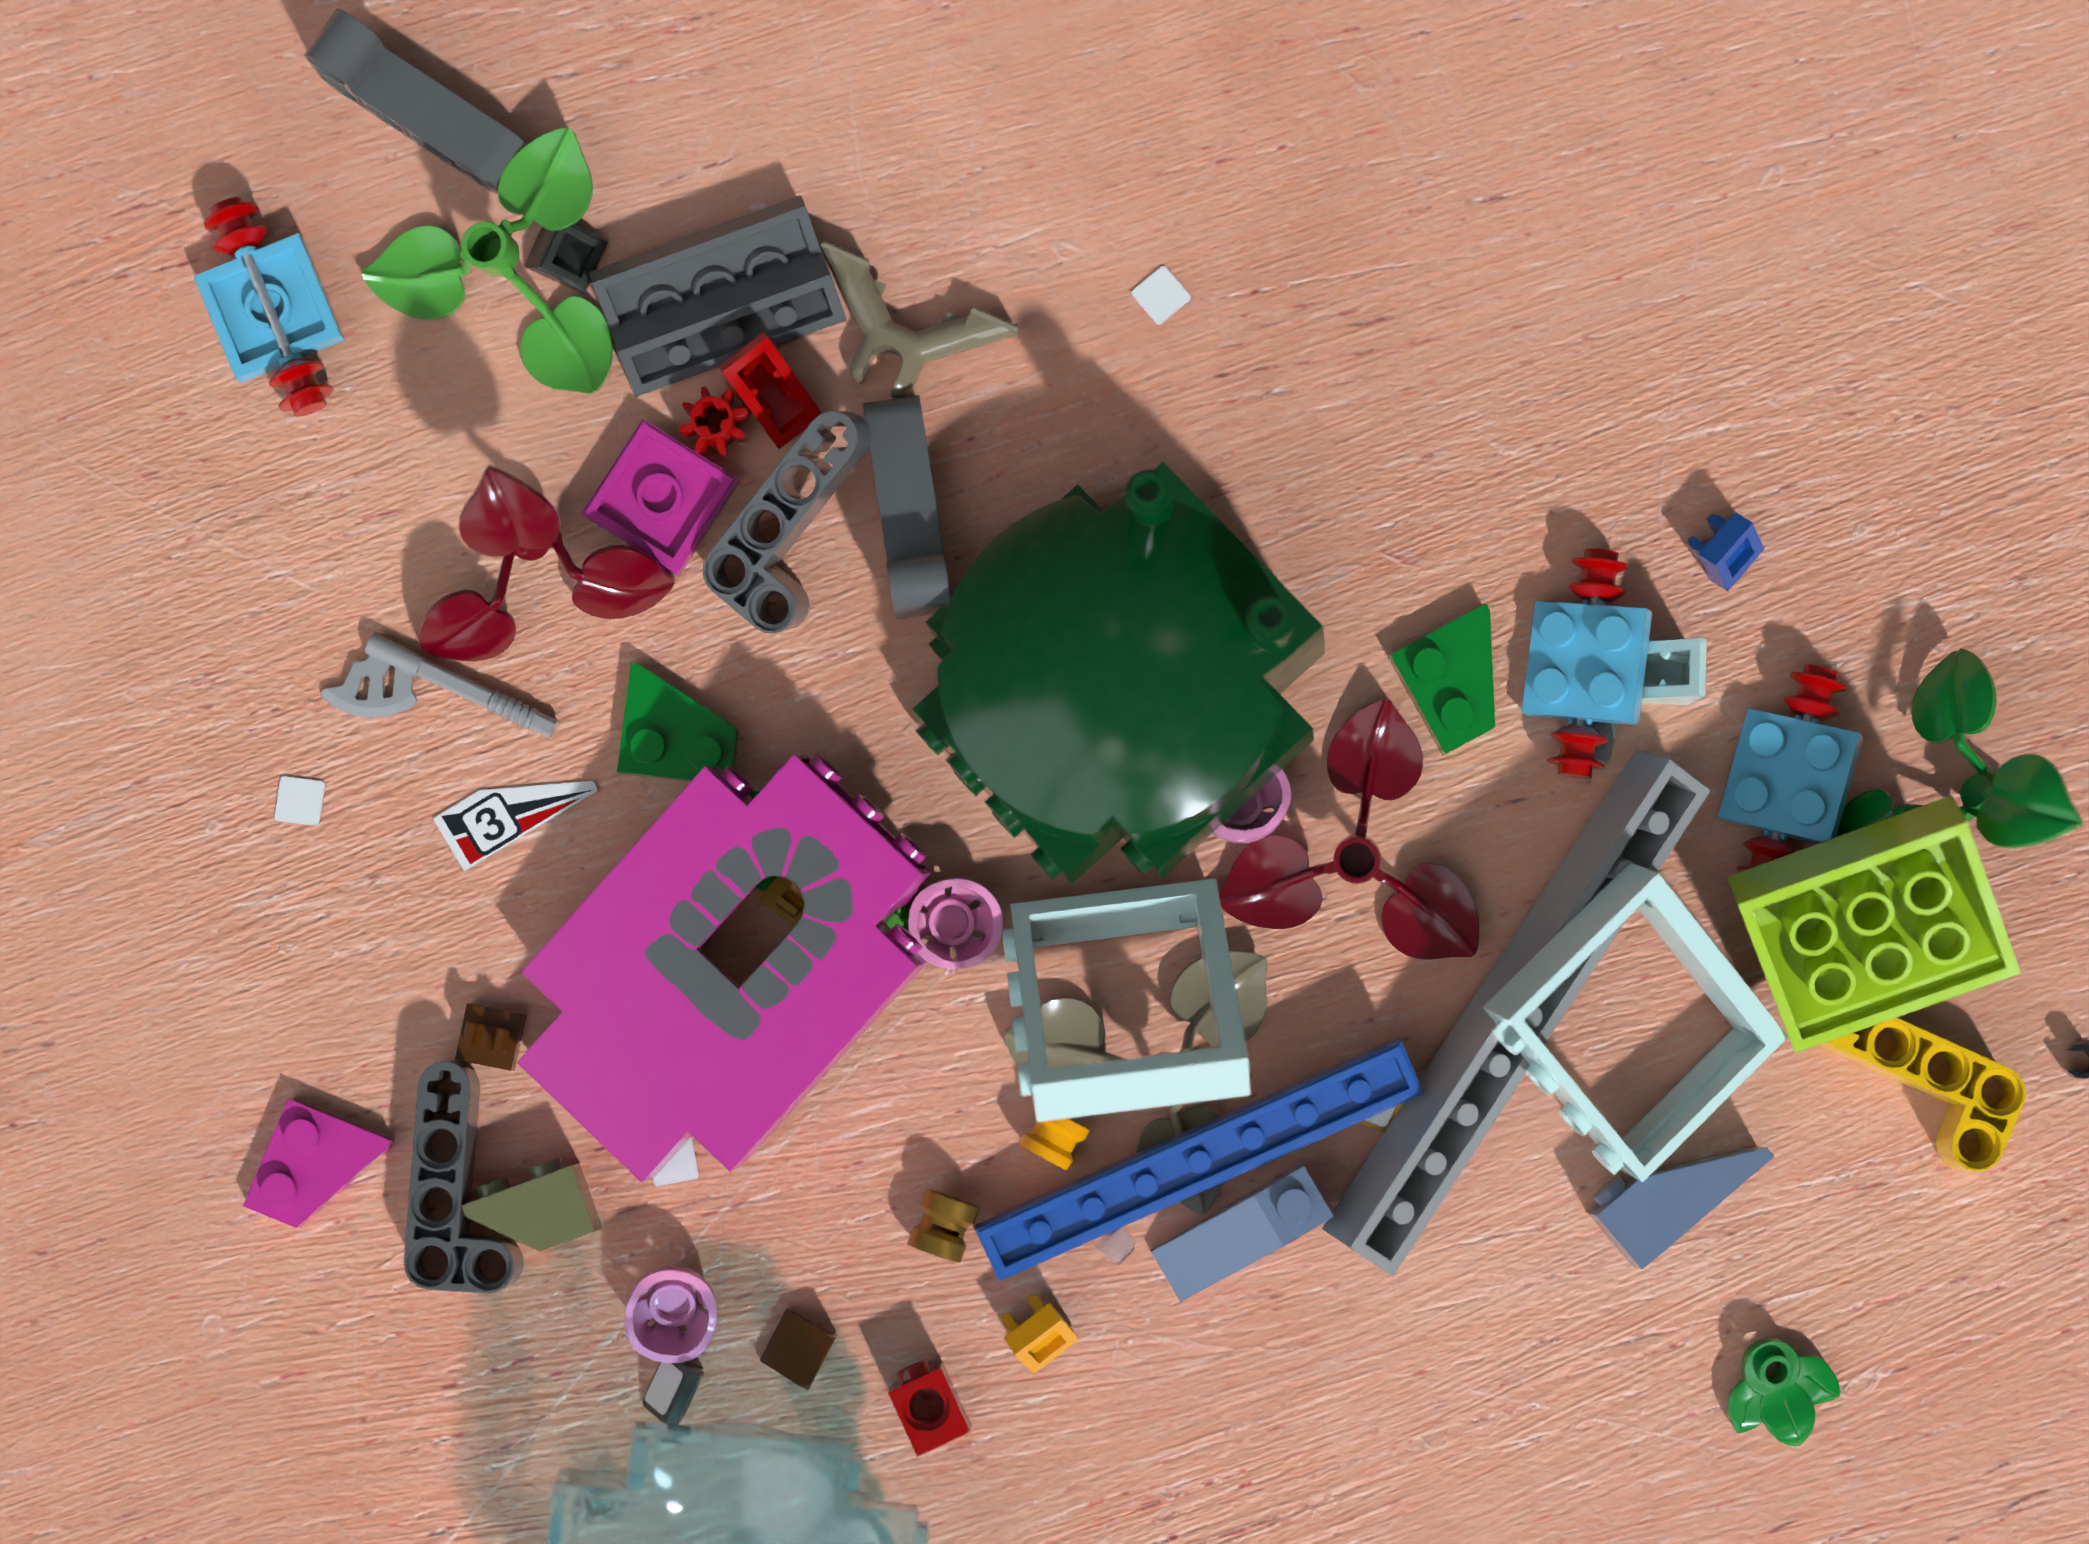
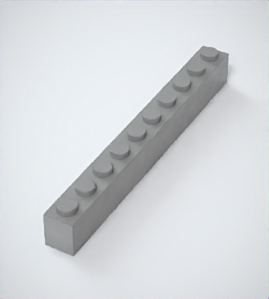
M1637 750L1634 752L1419 1079L1424 1094L1404 1102L1333 1210L1332 1214L1334 1217L1325 1222L1322 1230L1391 1276H1394L1525 1076V1070L1530 1066L1520 1052L1517 1055L1512 1054L1496 1039L1491 1030L1497 1024L1483 1009V1006L1629 863L1658 872L1710 793L1707 787L1671 759ZM1625 921L1524 1020L1544 1045Z

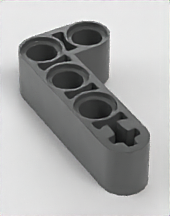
M341 9L335 10L304 54L316 73L335 90L494 194H498L501 174L510 160L527 145L508 128L386 49L372 30Z
M919 395L863 403L865 422L868 424L871 433L869 447L895 615L898 620L935 614L940 608L949 606L951 591Z
M828 411L817 416L709 552L703 563V577L711 591L751 625L764 633L774 634L796 628L805 621L809 613L810 602L806 591L777 565L866 453L871 438L869 426L861 416L854 412ZM846 426L847 429L844 431L843 437L848 442L847 447H833L830 449L836 440L835 435L831 432L832 427ZM829 450L823 459L811 453L827 452ZM803 465L808 467L815 477V488L806 498L795 490L793 484L796 471ZM767 510L773 512L780 522V532L772 542L765 539L759 529V520ZM732 554L739 557L745 566V577L739 585L730 582L724 571L725 563ZM774 591L783 594L789 604L788 615L782 622L774 619L768 611V599Z
M458 1061L434 1063L427 1067L420 1076L417 1090L404 1268L409 1280L417 1287L423 1289L494 1293L507 1288L517 1281L524 1266L523 1255L518 1246L509 1239L469 1235L470 1218L465 1217L462 1205L470 1203L472 1198L480 1083L474 1069L466 1063ZM451 1071V1080L461 1083L460 1094L450 1096L448 1113L460 1112V1120L451 1118L434 1121V1112L447 1111V1093L438 1092L437 1085L439 1081L447 1080ZM441 1129L449 1130L457 1139L458 1148L456 1154L449 1161L439 1159L432 1150L433 1137ZM436 1187L444 1188L448 1191L453 1200L452 1211L445 1219L436 1218L428 1209V1196ZM431 1245L440 1247L448 1257L447 1271L442 1277L432 1276L423 1266L424 1252ZM488 1249L498 1251L506 1260V1272L499 1281L488 1279L481 1271V1256Z

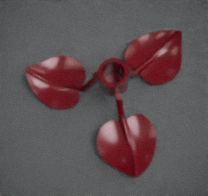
M489 465L485 469L476 490L462 509L459 517V532L463 542L478 553L492 557L503 556L495 593L489 601L480 593L466 589L442 597L428 610L420 625L418 633L419 645L423 651H427L433 656L458 661L487 660L503 653L514 641L516 634V623L513 616L504 610L498 609L502 606L505 599L515 556L528 561L542 558L549 548H553L568 576L578 581L571 593L574 605L591 616L603 619L631 617L652 608L673 588L675 577L669 574L648 553L625 545H610L598 549L586 557L583 562V569L578 568L563 545L562 533L559 532L560 519L554 506L525 482Z
M1382 699L1357 711L1340 728L1328 751L1327 770L1332 785L1342 793H1362L1356 833L1345 837L1339 842L1335 849L1333 861L1309 867V857L1305 848L1292 838L1282 835H1267L1260 840L1251 842L1236 858L1227 881L1219 894L1221 908L1232 917L1253 926L1269 929L1293 928L1311 919L1322 905V891L1313 877L1337 872L1343 880L1354 884L1364 883L1374 878L1376 881L1382 882L1398 892L1388 898L1381 914L1384 934L1390 944L1398 951L1407 956L1425 960L1473 957L1478 950L1479 919L1474 900L1462 879L1445 866L1426 862L1414 867L1404 884L1399 879L1379 868L1381 861L1380 850L1377 844L1370 837L1366 836L1372 794L1382 800H1395L1403 797L1417 784L1423 768V755L1418 739L1390 700Z

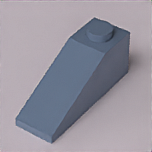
M1751 1146L1656 1169L1644 1182L1632 1176L1623 1181L1618 1175L1608 1181L1594 1194L1593 1199L1597 1202V1205L1588 1211L1587 1214L1631 1266L1643 1270L1769 1162L1774 1155L1767 1147Z
M1298 1163L1151 1250L1181 1302L1284 1247L1334 1216L1306 1168Z

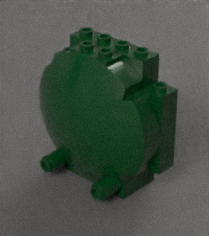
M1164 462L1154 470H1143L1133 475L1126 485L1125 495L1104 510L1077 484L1061 500L1032 511L1011 524L979 553L959 582L949 606L940 608L926 621L928 628L935 637L928 645L942 661L937 666L938 686L912 709L922 723L915 731L937 756L945 749L951 754L946 759V762L954 770L953 773L975 797L983 790L990 796L984 803L1013 838L1023 832L1037 848L1030 853V856L1052 880L1061 873L1073 884L1121 839H1124L1127 843L1120 850L1133 866L1143 875L1151 868L1162 880L1314 741L1313 728L1280 694L1325 654L1323 625Z

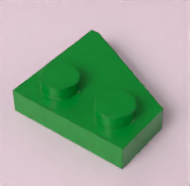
M1486 603L1389 655L1388 659L1442 756L1495 728L1490 609Z
M631 663L617 772L619 774L691 782L705 766L720 767L722 770L730 766L734 769L739 730L639 664Z

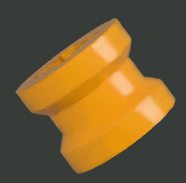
M1070 1118L1036 1122L1032 1131L1024 1133L1018 1144L1068 1171L1073 1163L1071 1153L1076 1143L1085 1141L1090 1130Z

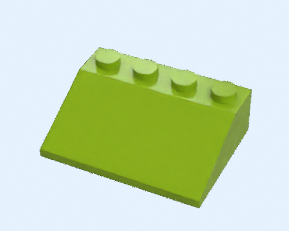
M1952 795L1727 877L1795 1053L2021 974L1968 822Z

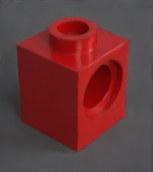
M923 1359L895 1373L899 1383L890 1386L888 1395L917 1457L971 1432V1422L943 1362L930 1368L927 1359ZM921 1389H933L943 1398L944 1410L937 1417L926 1419L914 1412L911 1405V1397Z

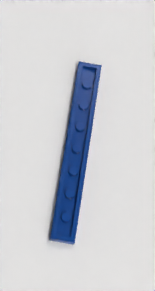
M1398 1037L975 1225V1230L998 1280L1001 1281L1424 1094L1405 1048Z

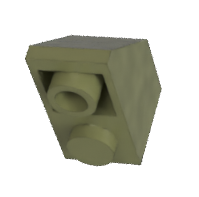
M561 1157L528 1169L532 1180L511 1188L507 1177L475 1188L474 1192L477 1200L462 1205L465 1217L539 1252L602 1229L580 1163L565 1167Z

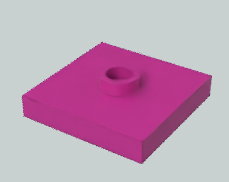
M642 419L581 514L629 546L648 553L661 566L680 576L740 481L732 474Z

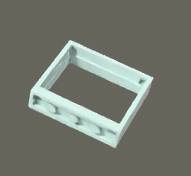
M1629 863L1483 1006V1009L1497 1024L1491 1030L1496 1039L1512 1054L1517 1055L1519 1052L1530 1064L1525 1070L1530 1080L1548 1096L1554 1093L1564 1105L1559 1110V1114L1565 1122L1581 1136L1588 1134L1597 1146L1592 1150L1595 1158L1613 1175L1621 1170L1641 1182H1644L1788 1038L1658 872L1633 863ZM1638 908L1733 1029L1621 1139L1524 1020Z
M1216 878L1010 904L1013 927L1003 928L1002 930L1006 963L1017 962L1018 971L1007 972L1011 1007L1023 1006L1024 1016L1012 1018L1016 1053L1028 1051L1029 1056L1028 1063L1018 1064L1021 1096L1033 1094L1037 1122L1250 1095L1248 1053ZM1197 927L1218 1048L1048 1069L1034 947Z

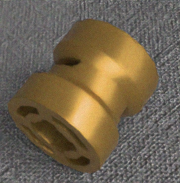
M926 1189L920 1205L924 1212L921 1223L912 1228L907 1244L934 1256L961 1263L967 1246L963 1239L966 1229L974 1225L980 1207L959 1198ZM932 1223H934V1224H936V1225H939V1226H942V1227H945V1228H948V1229H951V1230H954V1231H953V1234L950 1233V1232H947V1231H944V1230H941V1229L932 1227Z

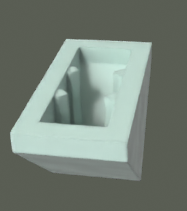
M1690 638L1649 641L1641 703L1691 705L1704 698L1707 639Z

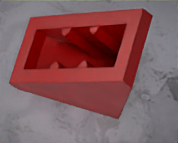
M764 332L718 367L727 386L743 406L747 408L751 416L778 449H781L804 431L817 416L822 414Z

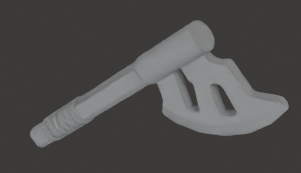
M376 633L371 635L365 647V653L369 655L365 661L353 663L344 685L326 688L321 692V696L327 702L348 714L367 718L388 717L406 711L417 703L418 699L413 691L415 676L548 738L553 736L559 720L540 712L537 708H531L530 705H525L524 702L517 701L513 697L510 698L507 694H502L498 690L495 691ZM393 666L395 667L393 694L391 697L386 698L385 676L388 674L390 667ZM369 677L367 699L359 700L357 696L363 678Z

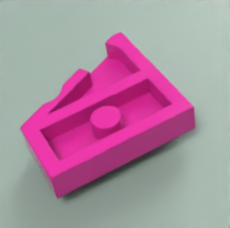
M288 1098L243 1206L292 1227H301L321 1210L328 1200L353 1182L356 1176L376 1158L385 1154L392 1147L394 1139L294 1098Z

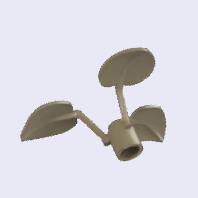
M1229 951L1246 1042L1257 1032L1265 1016L1267 1005V960L1265 957L1251 952ZM1200 958L1188 965L1179 974L1171 990L1170 1005L1173 1012L1183 1020L1190 1022L1184 1032L1180 1052L1192 1051L1194 1037L1198 1031L1207 1043L1218 1047L1203 958ZM1057 998L1040 1005L1048 1069L1096 1063V1061L1107 1062L1125 1059L1099 1050L1105 1039V1027L1101 1017L1090 1005L1074 998ZM1012 1024L1005 1032V1041L1009 1053L1018 1066L1021 1063H1028L1029 1056L1028 1051L1016 1053ZM1160 1052L1156 1055L1171 1054L1173 1052ZM1183 1104L1169 1105L1170 1119L1163 1118L1150 1122L1139 1136L1136 1153L1219 1116L1210 1108L1204 1106L1190 1108L1180 1115L1179 1109L1183 1107ZM1223 1183L1184 1199L1179 1203L1198 1214H1205L1217 1198Z

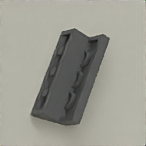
M801 195L588 272L610 327L616 351L635 397L719 367L762 332L768 336L774 346H778L847 320Z

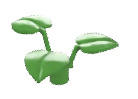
M569 127L548 132L530 142L510 160L502 172L498 185L499 201L510 213L523 216L520 220L513 222L502 220L499 226L491 222H478L469 227L462 238V249L458 241L451 234L439 227L419 226L412 228L397 237L372 264L361 272L365 283L383 302L407 316L420 320L442 319L461 307L465 299V287L461 276L469 275L473 265L489 276H504L544 317L532 322L526 328L521 339L520 355L522 362L534 379L555 390L593 394L601 389L609 374L613 359V340L610 327L602 312L591 302L576 296L566 298L552 311L547 303L514 269L520 254L518 244L511 236L512 233L529 228L533 220L547 230L565 229L578 222L590 206L593 195L592 175L578 138Z

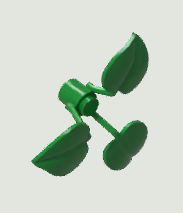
M1960 648L1958 651H1953L1947 655L1920 683L1912 701L1911 715L1915 730L1922 738L1935 744H1941L1953 738L1954 746L1977 770L1976 775L1969 777L1964 782L1960 792L1963 805L1959 808L1967 822L1977 817V829L1982 837L1995 846L2007 849L2029 847L2048 842L2083 824L2082 818L2069 796L2063 776L2050 760L2033 753L2022 754L2006 761L1995 773L1994 768L1984 763L1967 744L1965 734H1977L1984 731L1993 719L1997 703L1995 684L1984 662L1974 653ZM1874 789L1863 792L1845 805L1836 837L1923 805L1902 804L1895 808L1891 796L1885 791Z

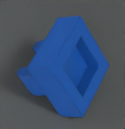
M1736 512L1727 522L1723 517L1716 514L1708 516L1706 520L1711 530L1716 533L1708 543L1700 542L1693 536L1688 539V544L1694 556L1702 561L1710 580L1726 591L1731 589L1764 551L1754 524Z

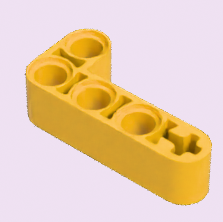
M1894 1018L1818 1045L1950 1104L1937 1133L1935 1143L1937 1154L1949 1167L1973 1172L1987 1171L1994 1167L2002 1157L2026 1097L2025 1084L2019 1074L2012 1069L1899 1018ZM1884 1028L1892 1032L1897 1043L1895 1053L1888 1060L1879 1057L1874 1045L1877 1034ZM1938 1052L1945 1056L1949 1063L1948 1076L1940 1084L1934 1082L1928 1073L1929 1060ZM1991 1076L1998 1080L2002 1089L2000 1101L1992 1108L1986 1105L1981 1094L1982 1085ZM1971 1129L1978 1136L1980 1147L1976 1156L1968 1161L1961 1155L1958 1145L1962 1134Z

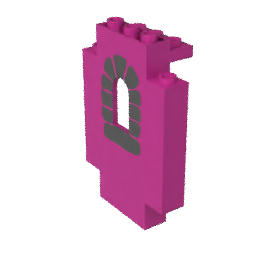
M794 754L754 799L749 796L754 789L753 786L730 766H727L724 770L720 767L705 766L521 971L562 1013L517 1061V1064L641 1183L656 1176L692 1136L729 1172L744 1165L927 964L918 954L922 946L912 934L898 924L892 929L886 924L901 906L912 904L915 897L926 888L922 883L932 873L921 863L926 858V854L903 833H900L896 838L879 823L884 817L882 812L860 793L852 798L837 784L842 778L841 774L818 754H815L812 759L807 755ZM774 875L786 877L794 882L802 892L804 900L803 915L793 930L745 983L739 987L699 948L761 880Z

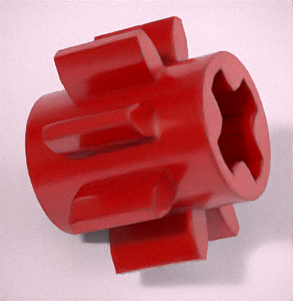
M705 386L701 387L702 399L697 401L695 405L688 402L682 403L681 406L687 415L690 416L691 423L682 425L679 431L682 437L698 436V440L695 443V452L701 456L710 447L718 449L724 459L728 458L727 446L734 440L739 443L747 442L746 435L742 430L738 429V423L746 421L750 417L747 408L731 409V405L734 402V394L729 388L723 392L720 398L711 396ZM712 412H718L722 419L720 422L722 431L711 434L706 426L709 424L708 414Z

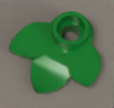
M1778 1338L1760 1339L1749 1345L1744 1352L1741 1366L1743 1377L1729 1392L1727 1412L1731 1425L1737 1433L1747 1432L1763 1423L1779 1442L1797 1447L1805 1442L1813 1430L1816 1415L1813 1405L1839 1398L1840 1385L1830 1366L1820 1357L1810 1354H1797L1787 1342ZM1779 1361L1780 1366L1778 1370L1766 1377L1765 1371L1768 1365Z

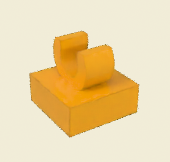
M1031 1294L1027 1297V1300L1034 1309V1315L1022 1324H1018L1008 1312L1002 1316L1004 1326L1010 1332L1003 1339L1015 1356L1032 1374H1035L1077 1342L1079 1338L1051 1303L1045 1305L1039 1297Z

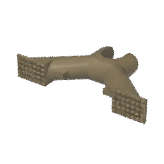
M828 240L823 241L821 244L823 253L863 336L850 364L851 376L859 384L864 380L872 361L877 355L883 352H892L897 354L903 363L890 397H905L912 391L924 363L1014 337L1018 339L1019 337L1017 324L1012 325L1011 321L1005 322L1004 318L998 319L997 315L992 316L991 312L985 313L984 309L978 310L977 306L972 307L970 314L964 317H958L947 312L941 324L917 331L893 322L882 299L886 284L873 279L870 273L871 268L868 258L862 259L861 255L855 256V252L849 253L848 249L842 250L841 246L836 247L835 243L829 244Z

